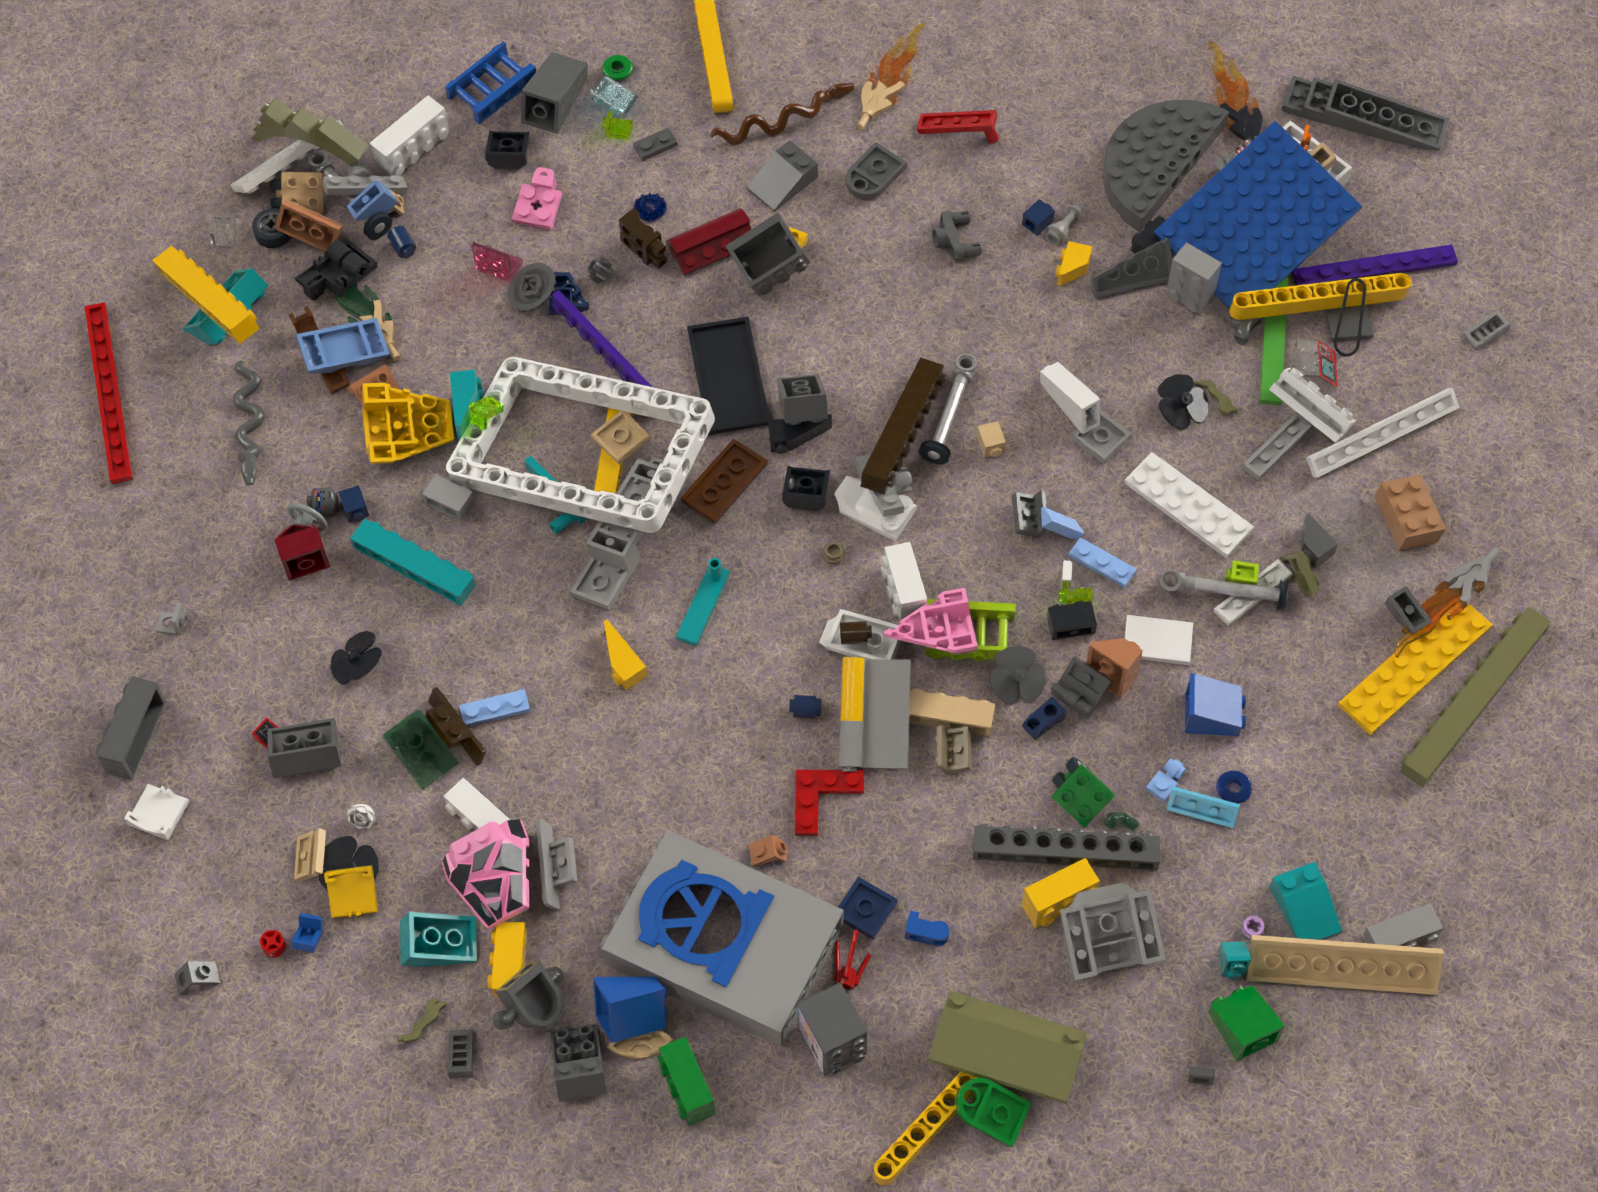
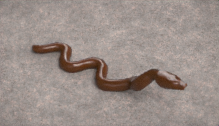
M839 83L831 86L826 91H817L812 98L810 107L796 103L784 106L775 125L768 124L760 115L752 114L743 120L737 135H732L725 129L716 127L712 130L710 137L713 138L719 135L729 144H740L747 138L750 127L754 124L758 125L768 135H778L786 128L791 114H798L812 119L819 113L822 102H828L831 98L838 99L854 90V83Z

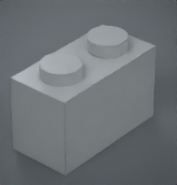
M436 474L422 493L425 505L459 521L463 520L475 502L470 488L464 485L459 486L448 477H440Z

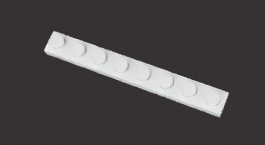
M1447 388L1306 457L1312 476L1318 478L1460 408L1454 389Z

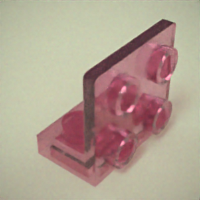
M475 242L471 245L475 267L480 272L491 273L500 280L507 279L512 281L523 264V259L490 246H483Z

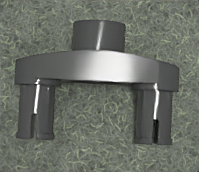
M968 210L941 212L940 228L932 230L934 246H945L953 260L981 255L982 252L979 242L970 244L960 243L954 226L970 223Z

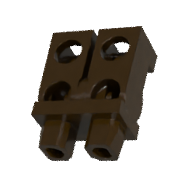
M635 208L619 219L621 242L641 258L645 265L648 266L652 263L659 269L667 262V257L663 255L666 251V246L662 243L661 234L658 231L654 232L651 226L640 221V213Z

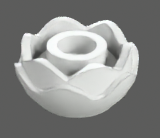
M356 804L347 812L348 822L359 830L369 829L375 823V813L366 804Z

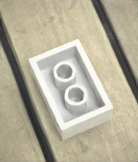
M910 542L884 547V556H881L883 566L881 567L883 580L887 579V594L889 598L893 599V615L898 617L899 621L927 603L926 593Z

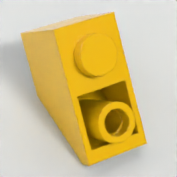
M1068 241L1067 248H1063L1060 260L1062 264L1057 265L1055 277H1058L1057 285L1062 286L1087 273L1092 255V246Z

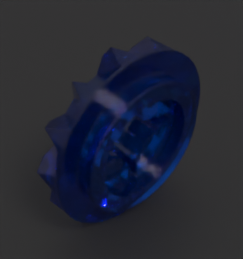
M649 192L647 195L641 194L640 198L635 200L634 208L640 213V219L654 221L665 214L666 203L664 197L661 198L658 193L654 195ZM646 202H648V203H650L651 205H653V206H654V210H653L652 208H650L649 206L647 207Z

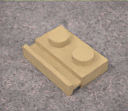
M318 828L315 832L310 831L297 837L294 880L303 882L316 877V874H323L326 830Z

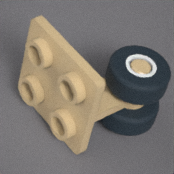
M282 172L281 179L269 181L270 190H276V198L270 199V206L272 208H280L283 201L290 200L319 214L323 213L322 173Z

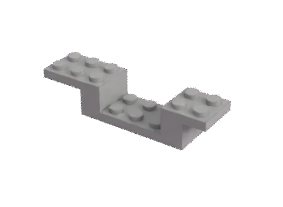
M654 456L649 462L637 459L616 494L635 501L642 500V498L645 499L650 489V483L660 463L662 464L664 460ZM689 471L677 497L679 496L680 492L682 491L683 487L685 486L686 482L691 476V471ZM599 521L586 542L591 558L570 591L572 597L610 611L641 559L636 543L643 531Z

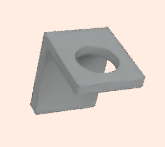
M176 603L174 613H160L156 632L182 634L183 627L187 625L188 615L185 613L181 603ZM166 618H172V628L167 629L163 627V621Z

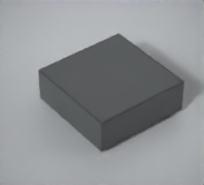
M1191 1066L1188 1073L1189 1083L1211 1085L1215 1078V1069Z

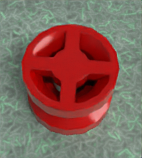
M268 930L262 934L260 945L264 953L271 958L281 956L286 949V943L282 934L276 930Z

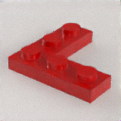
M796 770L795 836H818V794H864V770H857V772L843 770Z

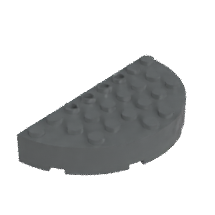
M1169 100L1158 102L1136 111L1117 127L1106 149L1103 184L1111 206L1116 209L1123 221L1138 232L1143 230L1227 126L1229 111L1201 101Z

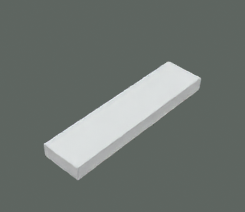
M1277 559L1258 574L1257 585L1279 588L1280 580L1286 582L1292 578L1293 573ZM1231 595L1215 607L1213 612L1230 626L1263 599Z

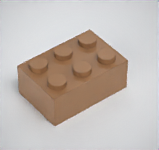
M1421 474L1380 484L1374 497L1399 551L1435 543L1440 540L1446 528Z

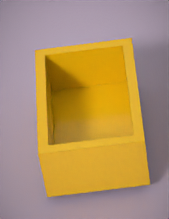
M1084 858L1024 888L1021 905L1035 928L1041 925L1042 927H1047L1054 922L1055 918L1060 916L1059 910L1070 906L1078 892L1098 888L1100 881L1087 859Z

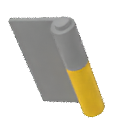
M842 658L839 767H843V771L857 772V768L908 769L911 660Z

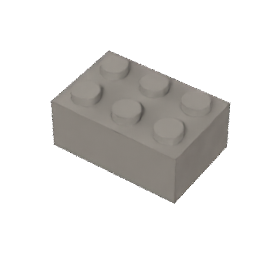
M1186 243L1172 260L1166 295L1171 300L1184 304L1190 311L1202 314L1215 297L1222 263Z

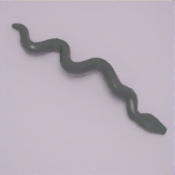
M238 361L235 364L236 372L250 379V383L234 394L233 403L239 410L251 413L254 416L237 429L235 438L245 449L238 455V460L242 462L241 472L246 485H253L257 475L255 459L261 453V448L251 441L247 434L258 428L263 423L265 416L261 407L248 403L244 399L259 388L261 379L253 370L242 367L243 361Z

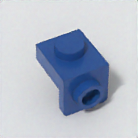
M300 913L298 917L299 927L291 941V949L314 953L323 934V919L320 916Z

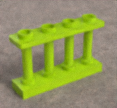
M927 599V604L930 605L937 599ZM968 601L971 619L977 621L976 642L978 651L954 655L947 651L925 646L924 656H929L933 659L951 657L954 660L973 658L976 661L994 659L998 652L1007 648L1008 622L1015 619L1016 604ZM987 620H997L999 622L998 646H985Z

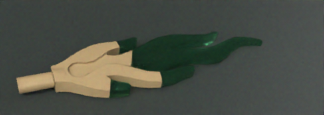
M357 283L349 287L347 294L344 293L343 297L340 298L335 294L340 307L361 321L373 318L378 319L390 356L393 361H398L401 356L395 349L393 342V320L390 313L387 312L385 314V322L383 323L382 306L378 296L365 285V292L372 300L369 301L362 295L357 287ZM347 316L348 323L358 322L353 317Z

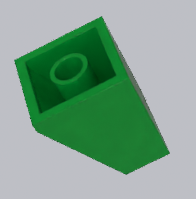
M1253 985L1247 988L1241 986L1226 998L1220 996L1214 999L1208 1011L1236 1061L1278 1042L1285 1027Z

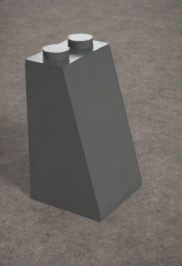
M551 52L522 89L521 123L558 134L587 80L588 63Z

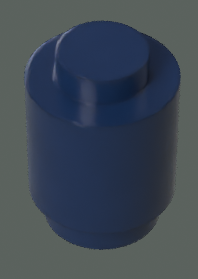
M794 695V699H790L789 712L793 713V717L800 718L821 716L822 699L816 698V696Z

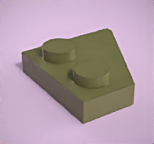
M1303 551L1289 553L1280 557L1283 563L1289 561L1293 568L1292 577L1305 596L1320 592L1318 588L1319 581L1312 573L1310 560Z

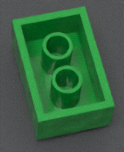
M686 1036L659 1047L658 1066L663 1078L668 1077L666 1078L667 1087L672 1099L677 1098L675 1100L676 1108L681 1120L686 1119L688 1126L714 1116V1100Z

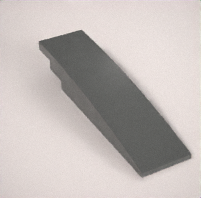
M1294 75L1281 108L1282 111L1309 120L1395 143L1439 151L1449 121L1447 117L1337 79L1330 83L1314 77L1311 82Z

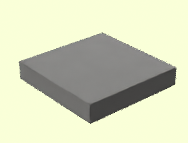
M1100 410V425L1083 435L1079 430L1072 435L1071 440L1105 464L1131 438L1132 434Z

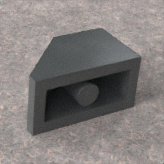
M1307 514L1302 526L1301 551L1308 556L1310 564L1316 568L1335 555L1338 543L1310 514Z
M1407 586L1387 597L1385 605L1396 621L1411 634H1415L1432 623Z

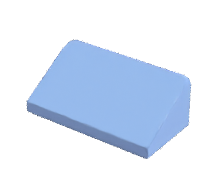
M1041 508L1043 528L1073 540L1084 535L1076 520L1048 508Z

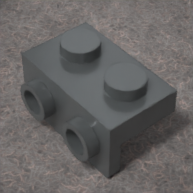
M1040 490L1035 495L1015 492L1012 495L1016 534L1040 537L1047 530L1042 527L1041 508H1047L1048 504L1045 491Z

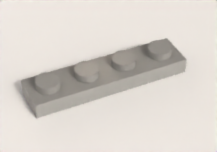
M1296 412L1243 463L1242 469L1259 481L1314 425Z

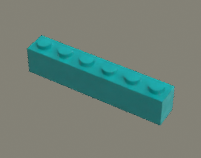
M364 519L350 537L352 546L357 551L459 606H462L476 587L473 575L465 569L460 570L452 562L439 559L432 551H424L415 542L402 539L399 534L383 529L375 521L370 522Z

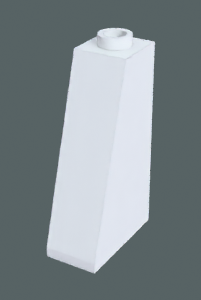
M1059 362L1048 365L1040 371L1042 386L1082 435L1100 425V399Z

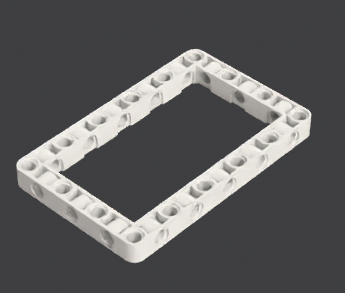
M510 357L504 360L451 455L446 465V470L455 484L467 486L471 490L653 533L662 527L714 423L715 417L710 403L703 398L518 357ZM522 388L682 424L681 428L677 429L667 449L668 453L663 463H660L650 483V489L645 499L642 498L639 501L626 499L624 496L614 493L597 492L586 489L584 486L563 481L559 483L548 480L547 477L526 472L524 474L510 471L509 468L481 463Z

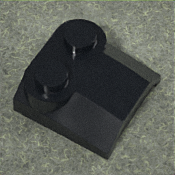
M489 130L485 151V161H487V164L493 168L520 169L527 164L529 131L507 132Z
M787 466L782 493L783 503L787 507L813 511L823 509L826 506L830 470Z

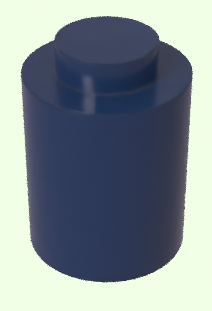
M404 226L392 228L388 232L387 238L400 258L411 257L416 250V245Z

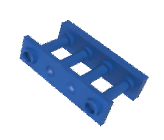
M504 41L498 46L493 47L488 54L445 86L449 100L458 95L472 107L474 120L479 125L522 92V89L536 73V67L533 64L529 63L526 67L521 68L507 56V46ZM501 61L516 74L512 78L507 79L495 70L493 66ZM487 72L501 86L493 91L478 78ZM473 84L488 97L478 102L465 92L464 89Z

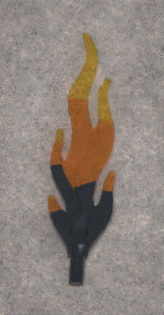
M1209 41L1208 44L1216 55L1214 75L1226 94L1225 101L1221 89L1216 87L1218 106L1229 111L1227 127L1243 141L1248 138L1253 141L1260 134L1263 122L1256 98L1252 99L1251 111L1253 116H1251L1247 106L1249 96L1247 81L1235 67L1233 58H1230L1229 70L1235 79V83L1229 78L1225 71L1222 50L1213 41Z

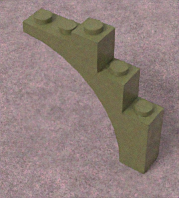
M274 99L270 104L266 102L260 109L262 115L253 129L256 133L252 137L257 142L270 137L299 139L330 152L350 166H353L360 159L368 147L367 143L330 115L322 120L321 118H316L303 107L297 112L291 111L277 99Z

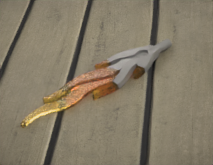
M1493 548L1485 557H1479L1455 569L1443 582L1435 587L1437 594L1420 605L1432 623L1415 634L1409 633L1403 627V634H1409L1397 644L1395 649L1396 658L1400 656L1408 644L1431 633L1446 612L1447 620H1451L1463 611L1471 600L1474 587L1477 593L1484 589L1488 580V572L1491 568L1490 563L1500 554L1497 548Z

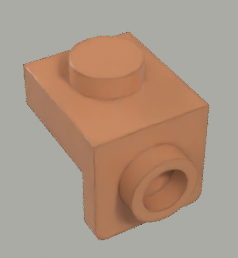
M773 835L749 844L751 862L755 867L774 860L782 863L787 861L786 844L783 840Z

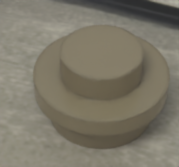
M829 543L823 549V558L828 563L836 564L844 558V549L838 543Z

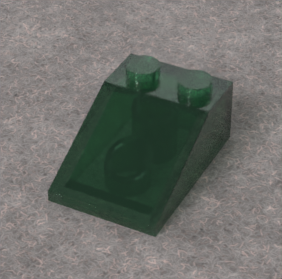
M420 708L380 735L391 752L422 790L459 764Z

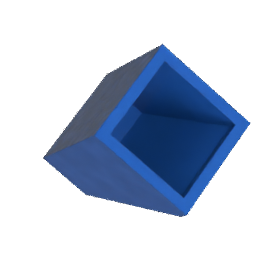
M656 977L593 978L595 1018L612 1043L665 1029V1018L668 1017V1012L664 999L667 998V991L665 986L661 985Z

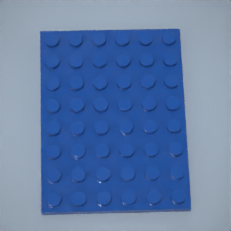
M1274 121L1154 231V234L1160 240L1169 239L1170 250L1175 256L1188 243L1221 262L1222 265L1215 296L1230 309L1234 295L1237 293L1276 288L1360 211L1362 205L1279 123Z

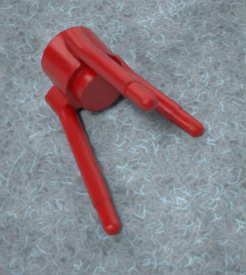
M858 930L853 932L846 966H842L841 970L840 942H835V973L833 980L836 981L835 985L841 982L843 988L848 990L854 989V985H859L860 977L871 958V954L868 953L857 974H855V969L851 967Z

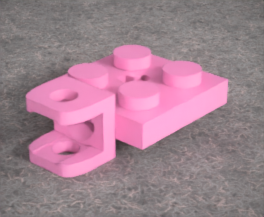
M538 167L534 172L532 185L522 183L512 222L552 230L562 198V191L555 190L556 179L554 178V171ZM540 203L542 208L534 210L533 205Z

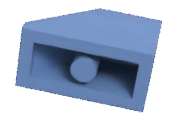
M376 179L347 205V208L354 219L359 221L369 219L378 212H389L398 201L391 190Z

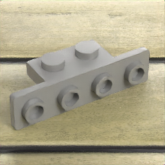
M542 819L536 820L535 834L538 839L537 856L540 860L541 898L545 906L556 911L560 909L558 888L578 882L574 841L572 838L566 837L553 842L552 825Z

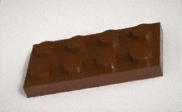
M733 438L683 494L681 502L716 524L768 465L767 460Z

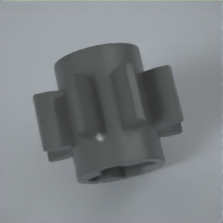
M603 257L600 260L593 259L587 269L591 280L600 284L601 280L607 282L613 274L610 261Z

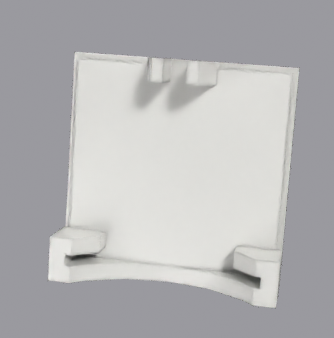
M147 784L133 812L128 811L124 820L131 827L169 840L189 803V799L174 794L169 788L165 790L164 786L158 788Z

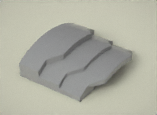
M1124 883L1108 885L1078 892L1068 908L1059 910L1068 952L1067 958L1073 980L1097 976L1099 972L1134 964L1145 965L1166 960L1151 890L1136 892Z

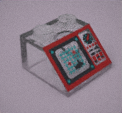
M1296 339L1293 350L1294 368L1303 374L1302 378L1307 382L1315 383L1320 389H1337L1335 351L1318 340Z

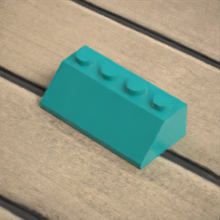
M253 268L234 271L222 284L227 293L230 292L237 302L241 301L247 311L252 309L251 304L255 300L258 301L264 296V290L269 286ZM201 309L182 328L208 345L219 344L226 337V332Z

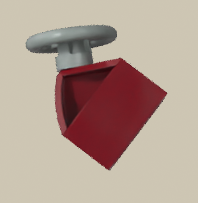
M291 503L288 506V513L295 521L293 525L284 529L274 539L289 581L331 567L318 532L324 531L327 528L325 518L307 505Z

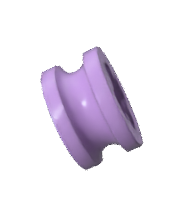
M1257 916L1247 917L1242 926L1244 935L1250 939L1251 935H1262L1264 930L1263 920ZM1250 923H1253L1254 926H1259L1256 932L1253 929L1247 928Z

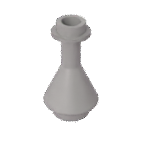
M1078 205L1069 206L1067 209L1068 215L1063 220L1046 227V239L1049 242L1059 245V243L1064 244L1067 241L1069 225L1075 218L1080 219L1082 217V209Z

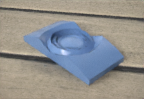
M377 318L296 334L308 373H332L348 366H365L390 355Z

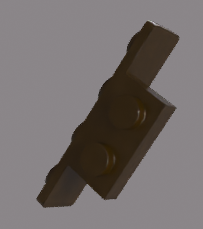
M438 687L433 688L428 700L433 709L427 710L425 717L449 749L461 745L476 766L480 765L486 754L483 744L477 740L471 728L461 719L458 711L447 700L446 695Z

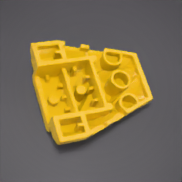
M387 383L362 384V418L366 454H368L370 464L394 463L454 441L450 400L424 393L421 396L410 393V390L405 388L403 390L391 388L390 384Z

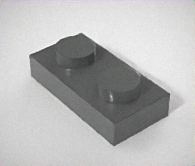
M669 128L633 143V148L642 161L678 146V142Z

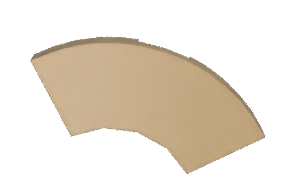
M658 1030L618 1042H611L607 1046V1050L623 1058L644 1059L659 1054V1047L673 1042L674 1039L664 1031Z

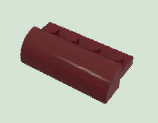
M739 208L669 238L665 242L672 257L676 259L685 276L730 256L731 254L726 245L752 228L747 214L743 209Z

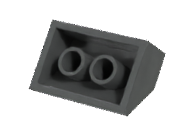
M335 718L267 729L268 760L273 778L341 767V752Z

